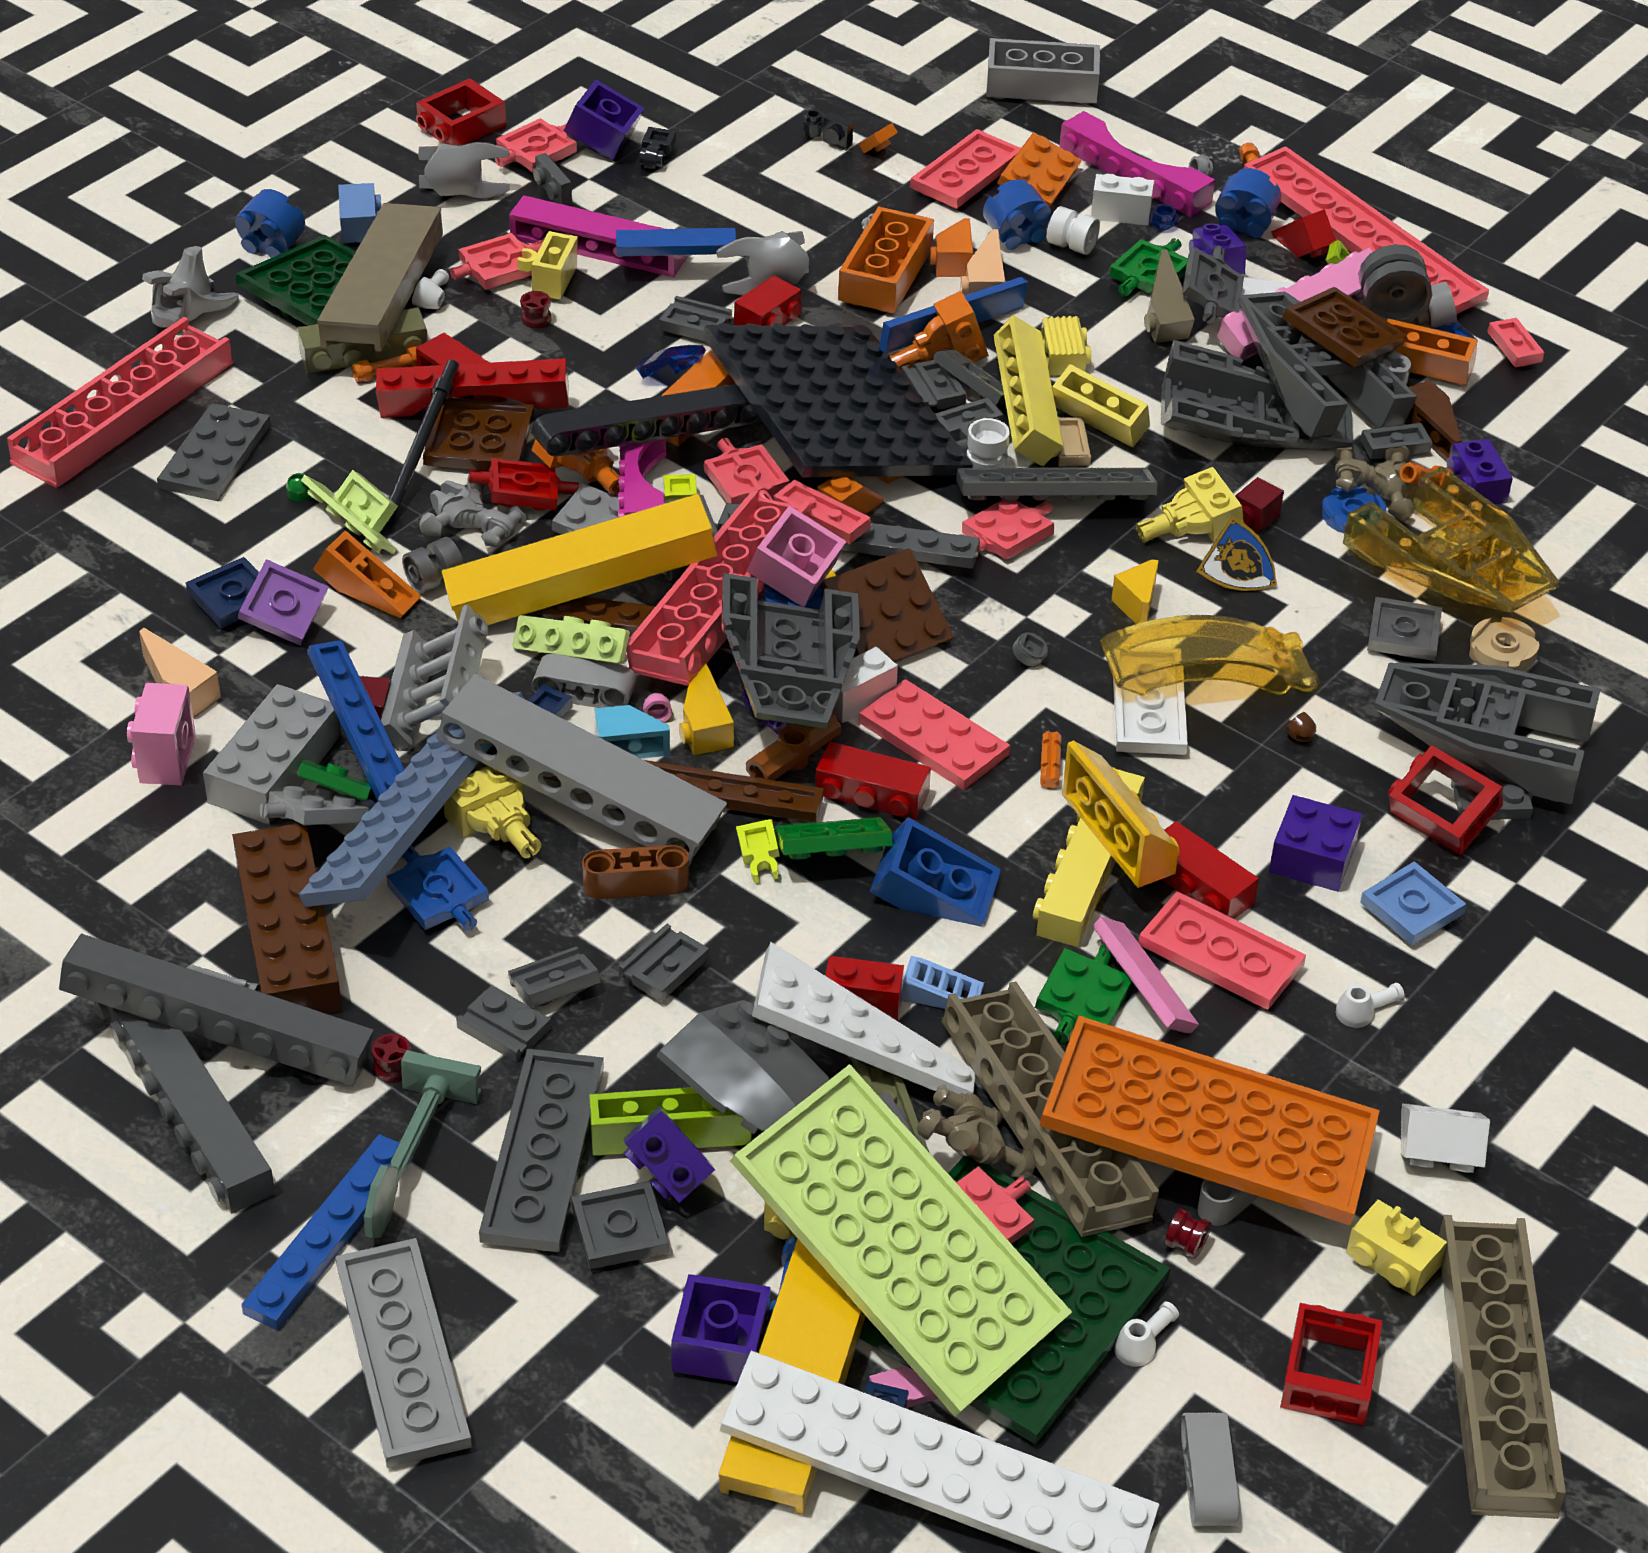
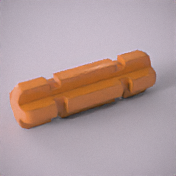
M1046 731L1042 738L1040 784L1044 788L1051 787L1054 789L1059 785L1061 735L1057 731L1053 733Z

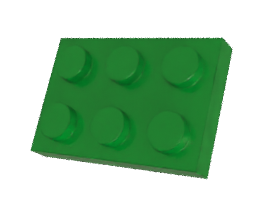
M881 817L774 826L777 845L783 855H789L790 859H806L811 857L813 852H825L827 856H841L847 854L848 849L860 848L863 853H877L883 851V846H893L892 831Z

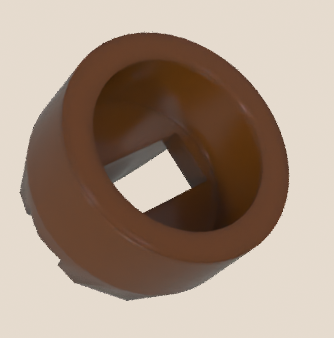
M1302 712L1290 721L1286 727V732L1294 740L1305 743L1314 738L1317 727L1313 719L1306 712Z

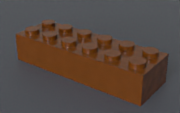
M297 823L232 834L260 992L325 1014L343 1012L339 979L323 905L304 907L299 897V893L309 883V878L316 873L307 826Z

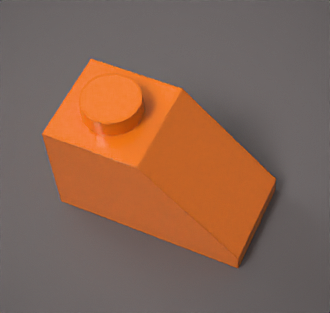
M964 218L936 235L935 247H930L929 255L930 265H935L936 277L966 276L967 263L973 256L970 218Z
M831 477L817 487V491L863 514H867L884 502L882 495L850 477Z

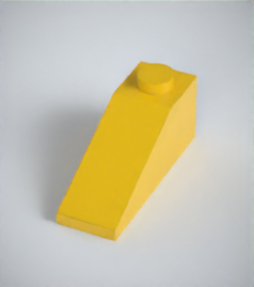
M707 663L689 683L683 707V723L679 724L681 741L683 744H689L693 756L734 747V722Z

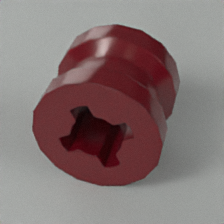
M529 291L521 296L520 305L523 309L521 313L522 323L530 328L547 326L551 322V312L549 310L551 305L550 296L542 291Z
M389 1033L378 1037L373 1042L371 1048L374 1060L373 1069L379 1080L388 1083L402 1081L401 1060L406 1050L411 1051L410 1043L404 1036Z
M1181 1208L1174 1216L1168 1228L1164 1243L1170 1248L1180 1247L1185 1250L1187 1256L1196 1259L1206 1244L1212 1223L1206 1219L1196 1220L1191 1217L1189 1211Z

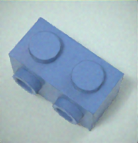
M374 183L338 185L342 243H361L382 206L381 194H375Z

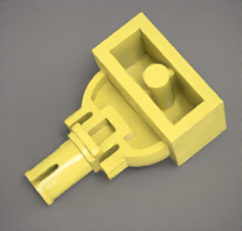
M1211 467L1184 478L1185 488L1174 496L1172 502L1161 506L1162 514L1136 523V529L1143 543L1167 533L1177 537L1187 533H1207L1214 543L1231 516L1243 522L1242 505L1216 470Z
M490 766L469 774L444 804L445 818L463 838L476 832L490 834L496 841L501 838L503 842H511L523 858H529L530 853L534 856L541 848L540 840L527 828L531 819L525 810L524 784Z

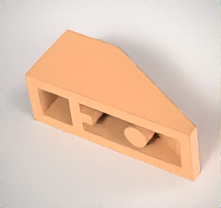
M998 229L990 231L967 263L966 276H961L960 290L963 294L968 295L1005 282Z
M146 628L139 631L143 657L155 682L160 684L188 685L193 717L221 698L217 671Z

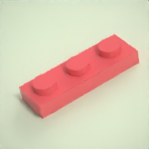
M793 480L773 496L774 501L801 506L804 501L811 502L813 521L839 536L848 544H851L871 528V518L796 480Z

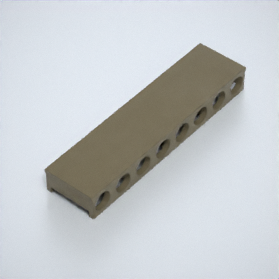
M383 203L317 320L321 347H327L330 341L375 344V351L381 352L443 235L441 207Z
M1016 981L1010 982L1008 990L959 999L956 993L949 994L944 1017H942L941 1022L1023 1148L1028 1149L1033 1154L1036 1168L1081 1237L1152 1221V1214L1159 1190L1137 1157L1039 1126L1043 1110L1065 1052Z
M1444 1215L1438 1234L1440 1238L1447 1241L1441 1263L1471 1515L1558 1519L1566 1490L1525 1218H1517L1515 1224L1453 1221L1452 1215Z

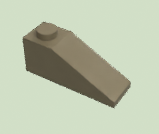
M1167 249L1161 250L1148 311L1144 316L1146 331L1151 333L1154 343L1188 339L1195 320L1186 296L1182 294L1183 288Z

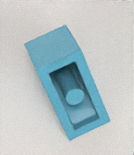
M630 705L594 708L596 736L639 758L670 756L669 725Z

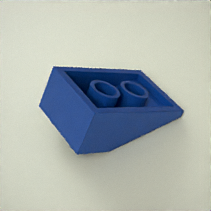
M908 817L892 834L893 846H885L870 892L901 910L981 927L985 923L1001 869Z

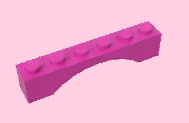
M1085 111L1062 123L1060 148L1071 152L1083 161L1108 174L1154 180L1152 197L1189 217L1212 204L1215 179L1194 168L1161 164L1132 153L1113 138L1104 121Z
M666 439L619 446L620 492L618 493V518L665 504L664 493L654 488L644 478L656 463L666 457Z

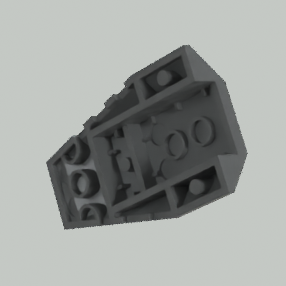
M1177 340L1173 341L1162 383L1161 425L1173 430L1198 434L1204 438L1258 447L1319 450L1348 448L1352 446V409L1350 404H1348L1334 435L1310 437L1292 419L1266 369L1257 366L1256 370L1241 365L1243 359Z
M723 573L722 624L755 718L827 728L860 638L858 593L825 589L820 609L757 600V578Z
M741 1000L700 1012L660 1049L657 1057L713 1107L722 1113H725L729 1108L744 1118L740 1125L755 1134L758 1129L764 1132L830 1079L789 1038L788 1033L784 1029L753 1017L754 1004Z

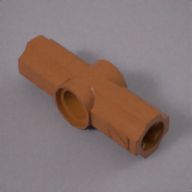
M832 713L827 728L798 724L786 725L779 730L778 740L746 761V771L750 777L776 780L787 771L802 770L808 765L811 754L841 734V724L837 721L835 714Z

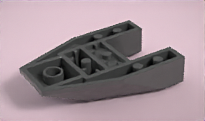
M1285 291L1239 295L1237 301L1260 359L1292 419L1302 428L1306 435L1310 437L1334 435L1348 406V403L1321 377L1322 375H1326L1371 420L1375 427L1384 428L1404 425L1417 395L1379 358L1376 357L1355 368L1344 364L1340 357L1331 351L1319 347L1315 340L1306 334L1295 331L1291 324L1282 319V316L1287 307L1300 301Z
M1389 663L1374 704V709L1429 746L1433 745L1460 762L1508 784L1517 785L1534 796L1572 805L1584 750L1515 735L1517 726L1565 736L1569 739H1579L1588 742L1601 689L1501 666Z

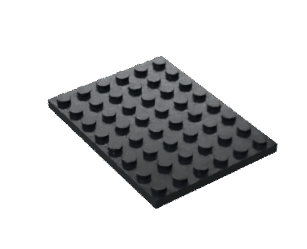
M726 323L705 325L702 336L801 477L957 475V469L973 468L974 464L949 431L944 429L936 420V414L928 405L923 403V397L916 393L909 379L897 366L896 362L889 358L888 353L886 354L879 349L880 342L868 327L863 325H856L854 327L828 325L823 327L808 324L801 326H785L782 324H775L773 326H759L756 324L730 325Z

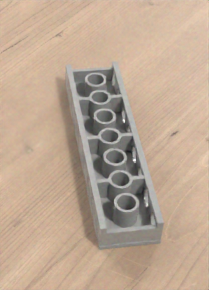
M476 674L472 676L441 713L442 720L437 740L646 847L671 845V842L683 840L690 850L688 852L689 866L711 831L716 829L721 814L727 805V802ZM452 723L459 725L465 732L464 738H456L449 732L448 728ZM493 743L497 753L494 755L485 753L481 749L480 744ZM524 759L529 766V770H518L514 767L511 760L519 761ZM556 775L561 782V786L552 787L544 781L543 776L552 777ZM575 792H588L593 802L586 804L579 801ZM620 808L625 815V819L616 820L608 814L607 809ZM639 825H653L657 835L653 837L645 835L640 830Z

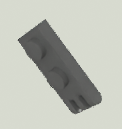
M952 349L939 351L934 354V361L957 377L961 386L975 390L980 394V399L988 397L995 406L1006 404L1002 383L961 353Z

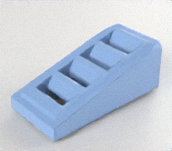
M911 956L903 979L902 1000L945 1009L949 994L956 993L959 999H963L960 997L962 991L969 992L968 997L978 996L982 994L984 983L926 959ZM947 988L954 989L953 993L947 992Z

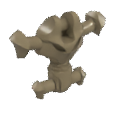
M1406 446L1387 449L1385 452L1386 462L1378 464L1375 468L1367 464L1366 461L1353 459L1356 454L1352 447L1338 448L1335 451V456L1340 459L1335 468L1336 475L1339 477L1336 480V487L1348 493L1351 490L1357 489L1356 485L1366 484L1367 487L1381 498L1392 502L1388 509L1389 514L1398 521L1410 519L1414 513V505L1410 499L1417 497L1423 492L1424 483L1422 481L1418 485L1402 481L1400 478L1401 467L1409 463L1412 456Z
M946 1085L937 1087V1091L933 1096L934 1103L938 1107L943 1104L953 1108L955 1116L945 1120L941 1118L939 1110L930 1109L923 1112L922 1120L917 1127L919 1136L925 1140H928L933 1133L945 1136L948 1146L962 1156H968L978 1163L993 1165L1002 1161L1013 1167L1011 1177H1028L1034 1172V1156L1028 1149H1024L1021 1154L1005 1145L1003 1137L997 1128L1003 1121V1115L996 1107L990 1108L983 1105V1102L975 1094H958L949 1090Z

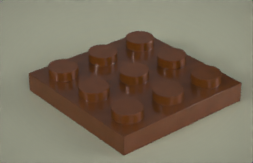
M1332 287L1287 307L1282 316V319L1291 324L1295 331L1306 334L1315 340L1319 347L1331 351L1340 357L1344 364L1355 368L1403 345L1407 334L1336 287Z
M464 398L446 399L423 452V465L489 471L491 458L522 461L534 417V404Z
M910 548L824 580L820 585L823 593L825 589L858 593L860 638L854 653L855 657L877 647L893 662L897 663L950 642L954 638Z

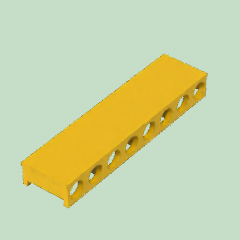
M695 494L442 570V575L452 611L454 610L458 623L462 607L468 604L477 615L483 617L487 625L718 555L712 536V526L699 494Z
M798 1238L759 1353L844 1385L866 1315ZM731 1436L718 1473L720 1493L729 1494V1491L732 1490L795 1507V1512L804 1514L818 1468Z

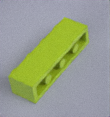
M692 1087L589 1094L593 1155L624 1153L629 1148L625 1144L624 1138L659 1106L697 1148L747 1145L751 1142V1132L740 1125L744 1118L729 1108L725 1113H722Z

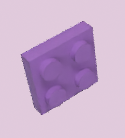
M266 559L239 611L238 619L301 646L327 594L329 586Z

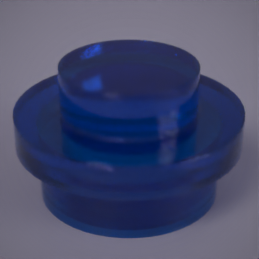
M1159 204L1150 213L1149 221L1157 229L1168 230L1177 225L1179 217L1173 206Z

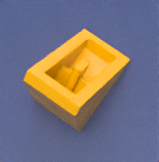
M1149 560L1114 575L1111 601L1142 628L1147 626L1156 585L1159 560Z

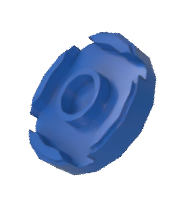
M1357 486V489L1351 490L1348 493L1340 488H1335L1330 491L1328 497L1325 496L1321 508L1322 518L1328 526L1347 535L1362 536L1372 534L1379 530L1385 522L1387 514L1386 504L1379 495L1374 493V496L1366 493L1367 489Z

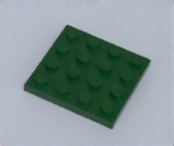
M323 235L236 273V284L308 326L318 324L319 316L356 252L327 235Z

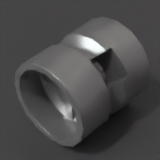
M444 537L428 544L426 549L423 547L404 554L402 557V565L407 580L419 594L438 587L440 582L445 583L442 570L464 564L458 547L449 537Z

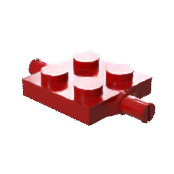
M491 458L489 472L469 469L468 483L487 485L491 490V503H497L505 507L515 505L531 507L539 511L546 509L556 510L559 493L574 495L579 489V482L561 481L556 475L555 467L550 468L546 464Z

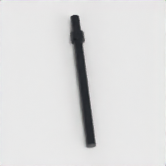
M454 360L447 361L441 377L437 378L433 385V396L389 497L398 506L389 520H394L442 405L445 399H449L454 388L452 382L459 368L458 362Z

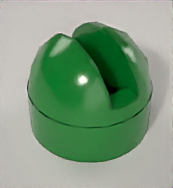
M295 473L288 478L286 491L289 499L305 501L311 497L307 493L310 488L301 481L305 474Z

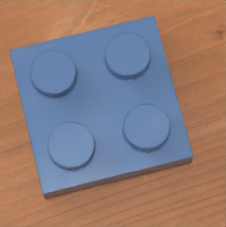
M1415 861L1362 892L1360 901L1361 904L1412 946L1462 916L1466 908L1464 901Z

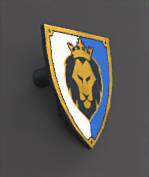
M1231 516L1196 572L1222 587L1240 591L1261 590L1277 585L1274 563L1267 547L1252 529L1234 516Z

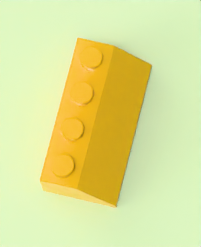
M1075 741L1067 743L1062 796L1137 888L1175 874L1177 859L1180 853L1176 840L1164 831L1159 825L1156 816L1148 812L1140 802L1136 792L1128 788L1122 781L1118 771L1111 767L1101 755Z

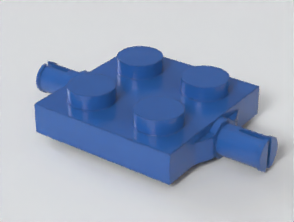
M410 845L401 856L408 864L402 869L386 876L388 888L424 930H428L452 918H455L465 931H470L469 927L473 929L477 924V919L468 910L489 900L488 889L451 847H447L435 854L420 856L413 846Z

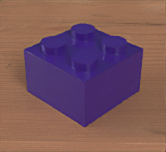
M595 79L576 103L564 132L570 134L575 140L592 147L599 154L613 160L633 134L645 108Z
M1292 795L1274 840L1269 873L1339 892L1357 844L1363 814Z
M688 1274L671 1340L672 1372L738 1382L751 1350L759 1353L766 1334L770 1315L771 1287Z

